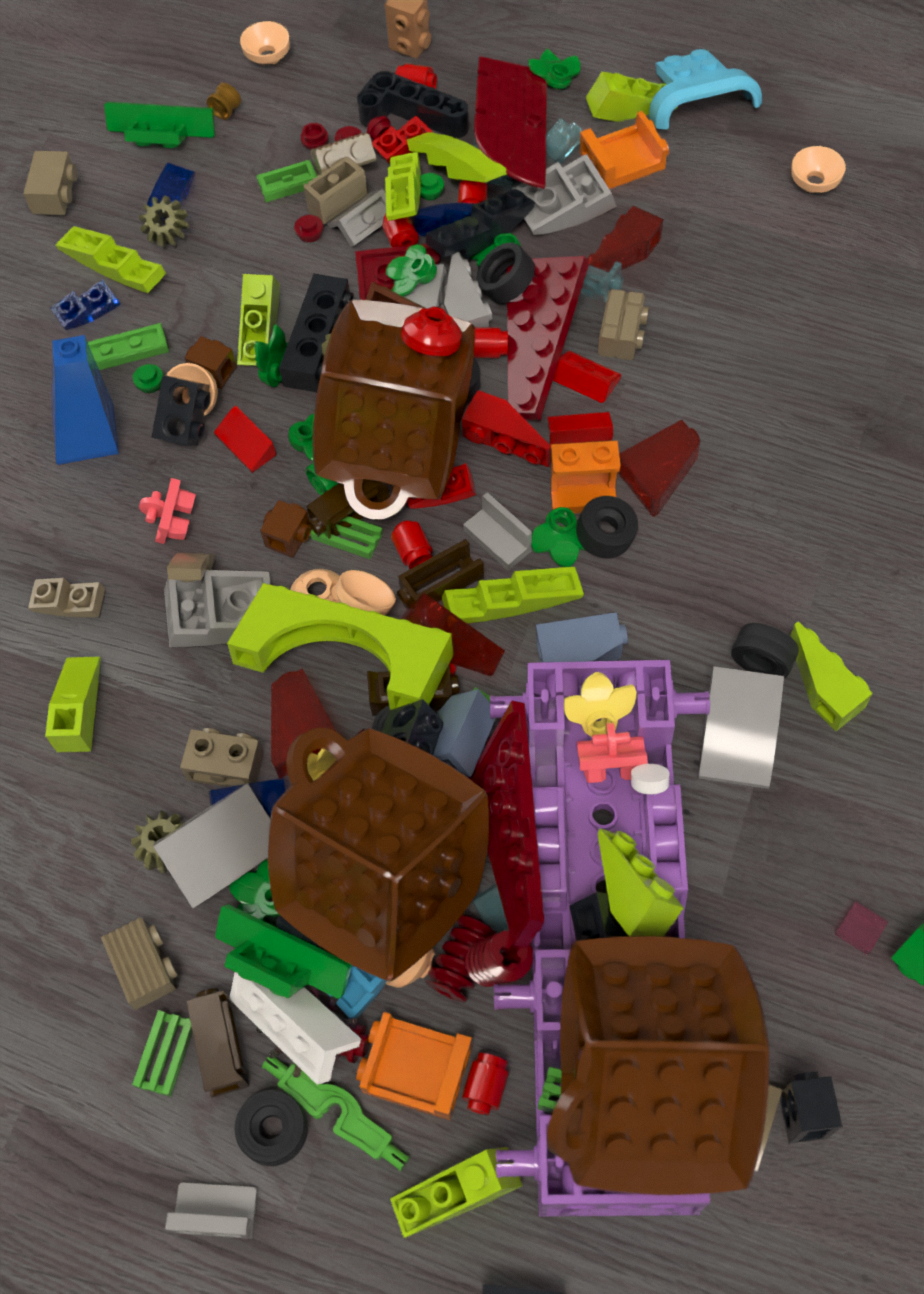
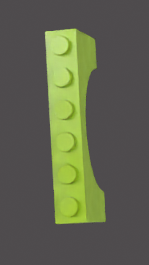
M263 583L227 642L234 665L262 673L265 672L267 667L277 657L303 644L319 641H336L361 647L375 655L386 666L391 675L387 686L390 710L422 699L429 705L453 657L451 634L441 629L428 628L405 619H395L375 611L358 609L346 603H336L319 598L313 594H303L283 586H274Z

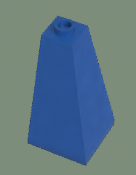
M85 335L52 341L51 412L57 465L119 454L114 404Z

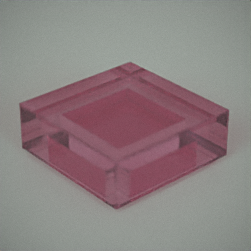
M855 901L835 935L868 956L887 926L888 921Z

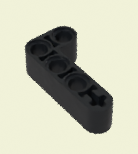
M389 71L375 73L357 96L359 119L364 127H367L373 118L380 116L388 117L391 113L408 121L417 116L429 129L453 138H461L469 131L468 104L464 100Z

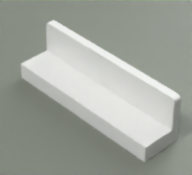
M234 973L229 1000L317 1085L330 1081L336 1054L359 1047L361 1038L305 987L290 998L275 995L268 988L252 980L243 979L238 973Z

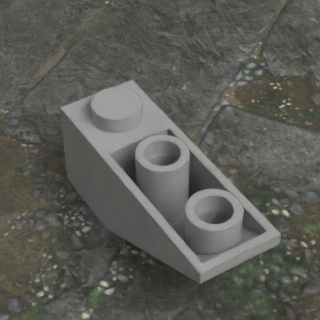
M459 252L452 254L444 299L445 312L450 316L470 322L475 327H489V321L492 320L491 309L488 303H483L481 300V289L478 286V282L471 279V269L467 259L462 260Z

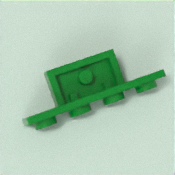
M106 102L104 104L107 130L124 132L125 141L135 142L137 146H148L152 143L162 144L165 148H174L179 146L187 136L212 138L215 135L214 112L212 108Z
M229 904L221 907L215 937L235 948L227 953L224 967L238 973L241 978L252 980L268 988L273 994L290 998L307 984L338 999L345 994L351 964Z

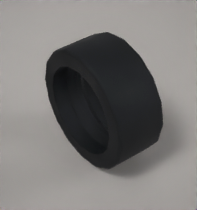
M513 242L504 243L494 248L480 263L476 281L479 288L491 300L497 303H507L516 299L529 286L535 273V264L520 245ZM513 265V268L508 273V275H506L502 280L497 282L502 272L509 266Z

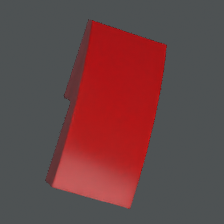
M415 116L398 131L391 126L372 142V146L385 161L390 163L391 157L413 153L409 151L408 139L427 132L433 133V131Z
M466 463L452 468L447 486L441 498H408V506L411 509L434 507L475 496L476 492L471 469Z

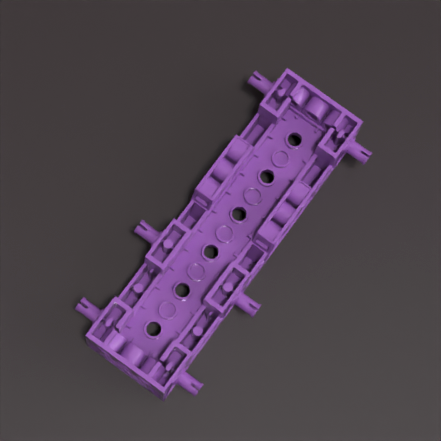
M670 660L528 663V680L526 692H523V696L490 695V719L502 718L512 700L525 703L544 911L543 927L532 940L533 980H530V984L521 985L494 984V1010L530 1009V1013H534L537 1146H534V1150L496 1149L497 1163H513L496 1164L497 1178L534 1176V1181H538L539 1217L700 1215V1212L710 1203V1194L645 1195L605 1191L576 1185L573 1181L568 1162L557 1157L548 1148L547 1129L552 1114L538 1109V1102L546 1082L549 1066L561 1070L560 1025L562 995L571 945L576 942L569 906L596 893V885L600 881L605 880L597 835L600 828L613 833L622 831L631 836L637 843L635 848L639 853L654 863L656 874L674 888L675 892L673 895L684 909L664 937L685 938L684 912L688 894L681 788L680 784H674L671 743L675 729L674 718L677 717V714L709 715L710 700L708 698H710L709 691L677 693L676 689H673ZM600 672L605 674L612 682L613 688L626 685L635 686L636 700L634 707L628 715L618 719L615 733L629 732L630 737L643 736L648 764L661 765L669 771V787L664 792L653 795L637 792L632 788L631 780L621 778L619 768H607L606 780L598 783H588L584 771H580L577 741H590L592 737L584 732L581 724L571 722L564 712V699L574 695L581 696V687L584 681L593 673ZM605 809L611 812L614 819L607 825H601L595 822L592 815L597 810ZM554 1082L555 1085L561 1086L560 1083ZM550 1095L549 1100L558 1102L560 1097Z

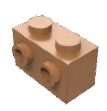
M388 0L385 3L389 49L417 59L423 50L429 47L431 42V33H429L430 12L427 0Z

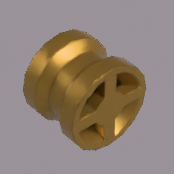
M221 83L217 86L216 93H212L207 98L206 103L208 108L213 109L216 117L227 120L232 115V109L238 108L242 100L240 94L233 86Z

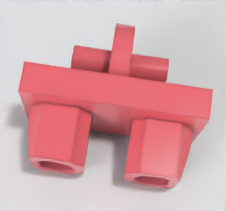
M171 478L165 502L161 500L162 494L157 491L152 492L151 497L142 498L140 501L139 509L142 513L146 514V522L152 524L155 523L157 517H161L155 539L157 543L165 544L166 537L179 540L185 539L189 520L172 516L173 510L191 514L196 494L180 489L181 480Z
M606 723V734L592 735V740L577 741L580 771H584L588 783H598L606 780L607 768H619L621 778L631 780V771L634 767L648 764L643 736L630 737L629 732L615 733L614 723Z

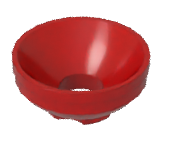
M432 306L427 309H420V311L408 316L402 326L401 338L404 343L411 349L425 355L448 356L458 351L461 345L462 332L459 325L452 316L439 307Z

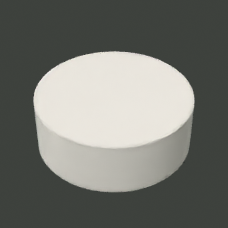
M657 764L638 765L631 771V786L637 792L653 795L662 793L669 787V771L667 768Z

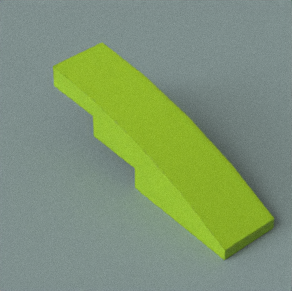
M427 132L407 140L409 151L427 153L429 165L446 166L448 178L488 182L506 175V168L503 165L492 161L476 147L456 138Z
M418 152L391 157V167H388V177H385L386 217L388 221L417 215L421 189V165Z
M73 226L55 244L58 250L86 267L114 281L149 293L166 274L161 264L142 260L136 250L116 245L110 235Z
M562 567L514 571L511 578L479 581L476 588L445 590L442 595V601L449 626L501 619L550 608L580 599L584 596V592L576 568Z

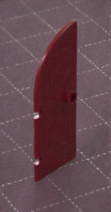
M480 56L478 58L477 73L479 75L477 76L475 112L477 113L474 119V136L481 152L489 159L506 168V175L524 184L545 189L547 82L544 78L534 74L528 66Z

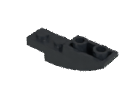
M517 189L488 198L472 205L471 216L427 232L425 243L444 258L457 252L464 258H469L493 245L494 239L499 234L509 233L535 207V201Z

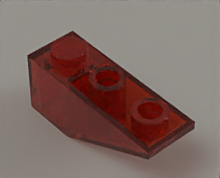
M634 205L626 215L622 214L611 234L607 233L604 236L596 253H591L588 256L589 266L586 273V284L596 283L647 259L662 239L664 219Z
M425 593L404 612L401 618L417 625L438 628L450 633L453 647V657L450 663L472 671L492 676L505 652L504 649Z

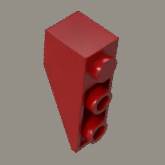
M477 390L462 417L463 437L468 438L473 443H482L496 448L501 453L521 457L531 464H540L549 468L551 464V446L507 400Z

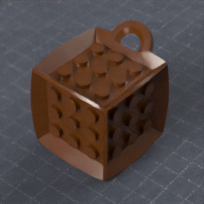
M350 300L334 325L324 356L313 422L314 471L320 477L343 484L347 501L358 514L372 520H383L399 513L407 503L408 498L439 499L442 497L454 465L460 422L470 386L474 358L475 326L470 322L452 316L462 332L461 345L458 351L448 356L425 355L408 347L401 338V330L405 319L422 308L381 301ZM363 480H370L393 485V491L387 500L372 502L364 496L362 482Z
M314 728L300 734L292 742L287 754V772L291 786L281 795L272 809L268 837V871L275 911L313 942L338 958L378 978L393 981L419 961L444 937L477 895L488 849L489 810L487 793L471 779L437 757L390 735L368 728L346 740L332 729ZM316 749H326L333 754L336 761L322 775L313 780L307 769L308 757Z
M659 936L609 937L574 942L571 945L562 995L560 1025L561 1097L552 1112L548 1124L547 1145L549 1150L563 1161L568 1162L574 1183L587 1188L645 1195H696L747 1189L750 1186L758 1161L766 1122L769 1089V1044L760 997L751 973L738 949L734 945L712 941Z

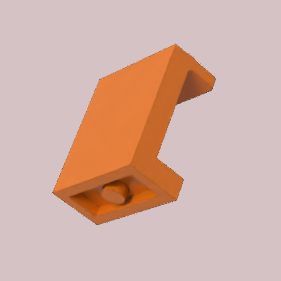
M643 111L636 113V123L633 126L597 138L591 128L580 132V155H588L609 189L661 171L666 167V158L669 154L668 144L664 138L661 139L653 121L648 120Z
M618 441L551 445L550 492L552 510L558 507H565L574 514L581 513L585 505L596 497H616L617 472L620 471Z
M383 1012L381 1021H374L369 1034L368 1042L373 1044L369 1057L361 1059L357 1070L356 1080L360 1081L359 1087L362 1093L451 1121L473 1048L472 1038L458 1033L456 1037L397 1020L392 1017V1014Z

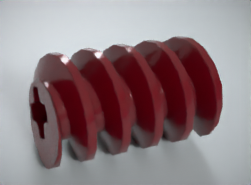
M461 915L457 920L460 928H453L450 931V937L453 941H446L442 946L446 955L439 954L436 956L435 962L439 968H430L428 976L432 981H425V983L449 999L466 1003L468 999L460 991L461 988L474 989L475 987L468 979V974L465 970L464 958L466 951L474 942L494 935L495 932L480 921Z
M502 931L474 942L467 949L464 958L465 970L469 978L476 984L484 987H494V984L502 985L514 982L524 977L530 970L533 962V949L531 945L528 948L513 946L510 931Z

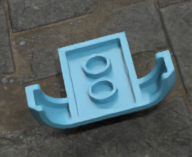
M694 50L690 55L682 57L677 55L668 56L665 58V61L656 62V74L667 85L661 88L654 96L649 109V120L653 121L656 129H668L670 115L678 105L736 90H743L744 97L747 100L752 99V105L757 108L762 104V92L758 83L746 72L735 68L727 69L708 50Z

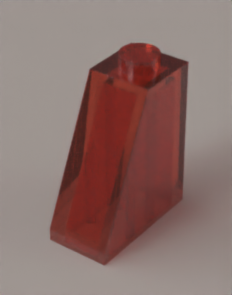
M681 419L619 454L620 471L617 473L652 517L660 513L697 461L701 443L700 437L693 428H689Z
M303 668L296 672H287L281 675L277 681L271 683V761L279 779L288 775L287 754L295 738L314 728H329L335 731ZM316 749L311 753L318 755L321 749Z

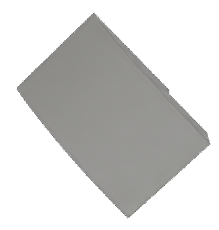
M587 154L563 168L559 162L547 168L545 189L536 188L524 183L513 188L522 191L526 196L535 201V207L524 218L534 235L552 233L577 226L616 207L610 189Z
M205 570L202 580L194 582H182L167 578L164 595L169 647L207 646L227 643L262 584H270L269 572Z
M713 667L709 687L710 698H708L710 700V714L705 715L699 779L769 789L779 727L784 676Z
M247 783L156 841L153 847L191 907L194 908L268 857L270 818Z

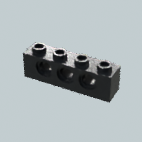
M313 273L279 367L283 387L317 393L324 361L321 344L326 341L325 336L331 334L346 304L350 300H354V294L349 289L348 279Z

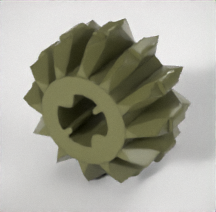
M164 195L160 203L156 197H152L153 206L149 207V205L143 204L147 214L139 215V220L144 223L140 230L143 234H148L147 240L150 243L157 241L160 247H164L168 240L172 246H176V236L180 239H185L181 229L189 228V223L184 220L188 213L185 209H181V203L178 200L171 202V199ZM164 217H167V219L165 220L166 225H165V226H161V225L163 224V220H162V219H163Z
M161 810L156 820L151 815L146 814V822L148 823L146 826L135 825V830L139 836L131 839L132 846L136 848L134 857L137 861H144L143 866L147 870L151 871L157 866L158 871L165 874L167 867L153 845L159 839L185 824V822L181 823L182 819L178 814L174 813L168 818L166 812Z

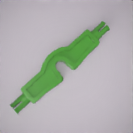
M273 1054L268 1056L267 1059L278 1069L266 1061L263 1063L262 1068L279 1079V1088L292 1096L313 1118L319 1120L332 1106H341L342 1112L333 1127V1132L340 1138L360 1148L374 1160L379 1161L382 1157L400 1172L403 1170L404 1164L393 1156H397L406 1164L410 1156H407L392 1145V1136L363 1115L360 1105L350 1093L335 1085H317L296 1064L288 1067L274 1057Z

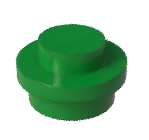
M435 173L421 175L420 196L425 200L439 198L444 189L442 177Z
M154 364L142 365L133 373L134 385L144 393H154L161 387L163 372Z

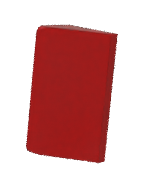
M569 350L560 356L553 381L603 403L614 390L622 375Z
M236 405L228 412L214 431V435L251 473L276 456L273 442Z
M609 412L547 417L550 445L610 441L613 439V423Z

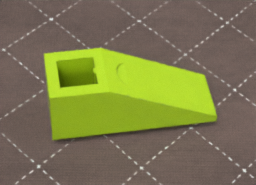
M602 71L586 96V100L593 117L618 122L636 118V113L643 111L645 115H649L650 105L654 96L667 84H657L642 78L635 79L619 73L613 74Z
M243 274L237 365L257 366L255 342H264L266 344L270 342L273 325H276L280 293V283L273 275Z
M798 621L794 624L790 637L797 643L799 648L796 662L811 708L835 731H838L866 708L873 693L861 677L855 676L844 666V662L839 655L830 652L820 643L814 631L805 628Z
M100 657L66 658L49 703L45 737L56 752H91L101 665Z
M600 828L597 835L611 913L629 937H664L684 909L673 895L675 892L674 888L656 874L654 863L639 853L635 848L637 843L631 836L622 831L613 833Z
M508 1147L484 1150L390 1198L403 1237H409L523 1186L519 1176L497 1178L496 1164L513 1163H497L496 1149L509 1150Z

